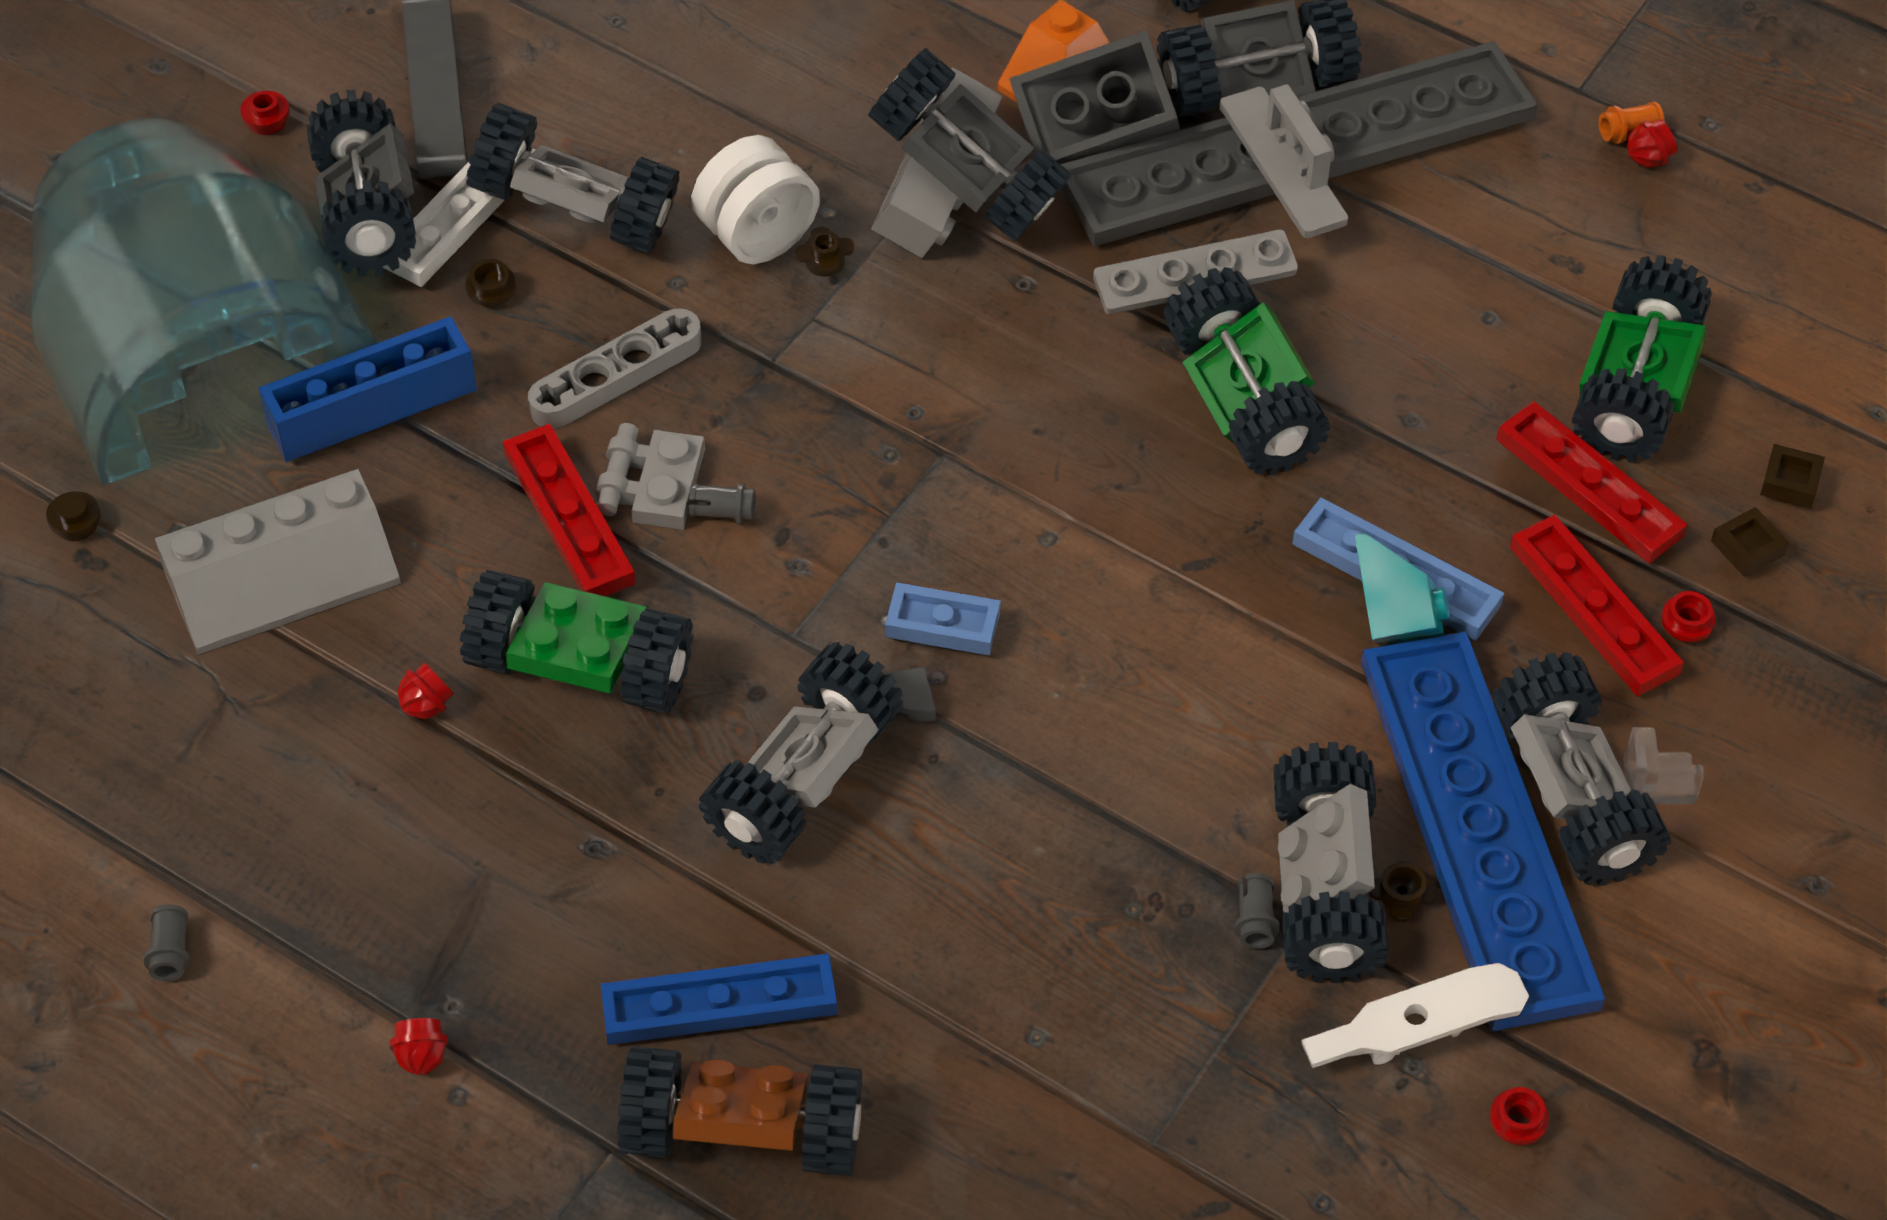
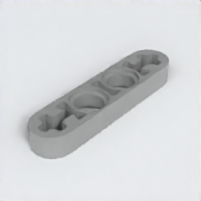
M683 308L665 311L538 380L528 391L529 411L533 422L540 427L549 423L553 429L563 427L691 357L701 346L699 318L692 311ZM633 350H642L650 354V357L641 363L627 362L623 358L628 352ZM591 373H600L608 378L605 383L599 386L591 387L581 382L582 378ZM550 400L553 404H551L550 402L543 404V402Z

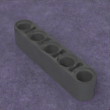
M402 0L419 179L455 176L467 164V153L451 1Z

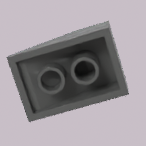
M1147 30L1009 78L1031 145L1034 147V154L1036 155L1043 149L1060 164L1180 131L1178 118Z

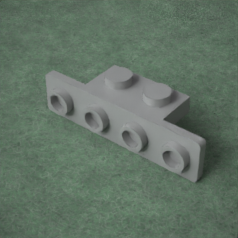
M1286 84L1270 89V96L1263 87H1256L1222 98L1220 101L1221 111L1304 238H1310L1346 226L1348 215L1328 186L1330 163L1334 160L1333 145L1326 134L1320 133L1312 121L1308 105L1303 100H1298L1290 86Z
M1279 229L1098 267L1094 269L1093 279L1104 311L1110 315L1167 303L1172 294H1181L1178 289L1181 284L1185 282L1190 286L1195 282L1192 277L1199 273L1203 278L1208 277L1209 269L1217 268L1219 273L1222 272L1224 267L1231 268L1233 272L1238 270L1246 278L1249 285L1294 276L1297 273L1298 265L1285 231Z

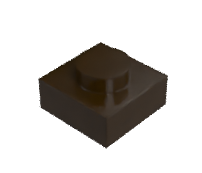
M1774 444L1760 495L1812 508L1825 457Z
M1756 507L1716 527L1711 538V542L1743 577L1783 557L1789 545V542Z

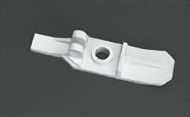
M1500 963L1468 968L1367 1003L1351 1023L1303 1039L1302 1045L1312 1068L1344 1057L1370 1054L1373 1063L1380 1065L1390 1061L1395 1055H1400L1402 1051L1452 1035V1038L1456 1037L1463 1030L1489 1021L1518 1016L1529 995L1518 972ZM1411 1014H1420L1426 1021L1420 1025H1413L1407 1022L1405 1018Z

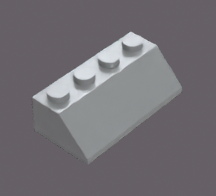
M358 469L155 538L166 579L198 655L401 584L377 509Z

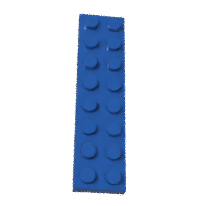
M1467 632L1363 650L1361 665L1468 966L1473 968L1500 963L1518 972L1529 995L1520 1015L1489 1021L1492 1032L1602 1010L1605 996Z

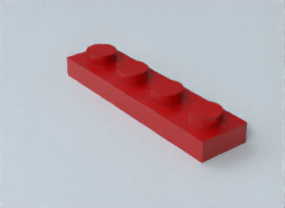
M1535 401L1499 426L1496 437L1499 443L1648 564L1685 536L1688 526L1685 521Z
M549 423L502 441L505 457L580 591L607 596L635 585L634 569L551 424Z
M1555 514L1512 535L1510 549L1637 697L1681 674L1684 664L1681 658Z

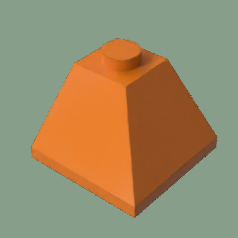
M1059 0L1030 23L997 83V90L1017 103L1009 78L1110 42L1097 21L1064 0Z

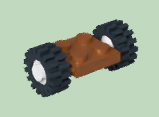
M631 1046L630 1052L627 1055V1065L624 1067V1082L621 1084L620 1095H622L621 1104H619L618 1110L620 1120L618 1122L617 1134H619L618 1147L620 1153L668 1158L672 1151L674 1139L793 1151L799 1127V1129H803L804 1134L802 1143L803 1171L851 1176L861 1120L862 1069L814 1064L808 1087V1101L804 1105L807 1095L808 1073L793 1072L791 1069L779 1065L765 1066L761 1069L734 1066L728 1061L718 1059L708 1060L703 1063L692 1062L683 1091L680 1092L682 1079H680L682 1072L680 1051Z

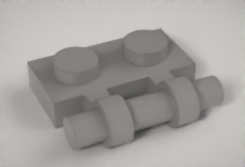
M630 423L621 424L617 436L610 439L606 452V457L609 460L607 471L600 475L596 487V494L599 497L597 506L604 516H614L619 504L633 506V523L684 530L689 513V504L692 501L689 500L691 485L697 482L705 452L704 436L653 430L650 445H642L636 442L639 433L638 428ZM629 468L642 470L639 482L626 478Z

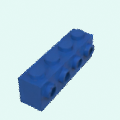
M450 316L258 387L267 427L285 462H289L477 391L471 350L453 318Z

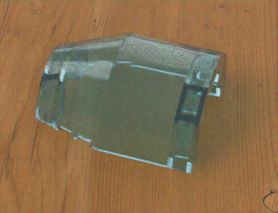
M138 119L118 123L96 131L66 150L48 169L38 186L33 203L30 304L32 334L36 347L102 486L151 468L137 415L187 397L180 370L272 336L285 361L323 347L325 358L328 362L378 343L338 267L332 262L330 254L326 252L325 244L308 212L301 203L279 185L201 132L186 124L165 119Z

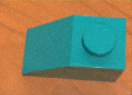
M1366 533L1355 535L1372 640L1382 647L1444 635L1442 620L1450 619L1449 605L1444 587L1436 589L1435 583L1427 574Z

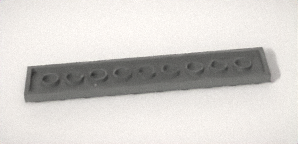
M1495 41L1297 97L1299 101L1303 100L1308 105L1312 121L1321 134H1326L1333 145L1334 160L1330 163L1328 179L1535 119L1538 106ZM1226 117L1061 164L1072 174L1062 190L1094 247L1275 194Z

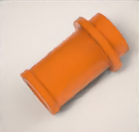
M1656 101L1621 109L1619 106H1610L1606 112L1601 113L1599 116V131L1605 141L1621 144L1641 122L1647 120L1652 123L1658 119L1664 121V113L1660 104Z

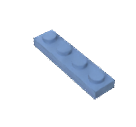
M1323 498L1317 501L1294 531L1292 541L1294 546L1361 581L1362 577L1355 535L1366 533L1427 574L1435 583L1436 589L1444 587L1449 605L1450 619L1442 620V624L1457 632L1466 631L1468 637L1474 641L1478 639L1502 606L1504 598L1502 591Z

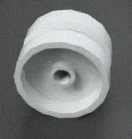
M761 135L743 137L724 147L707 163L700 173L691 195L692 210L714 235H718V238L740 262L752 265L768 262L789 250L802 238L810 227L820 205L819 189L813 180L798 165L793 164L788 155L773 139Z

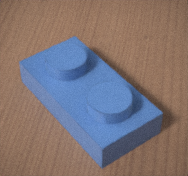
M896 582L885 622V637L990 656L1000 616L1001 600Z

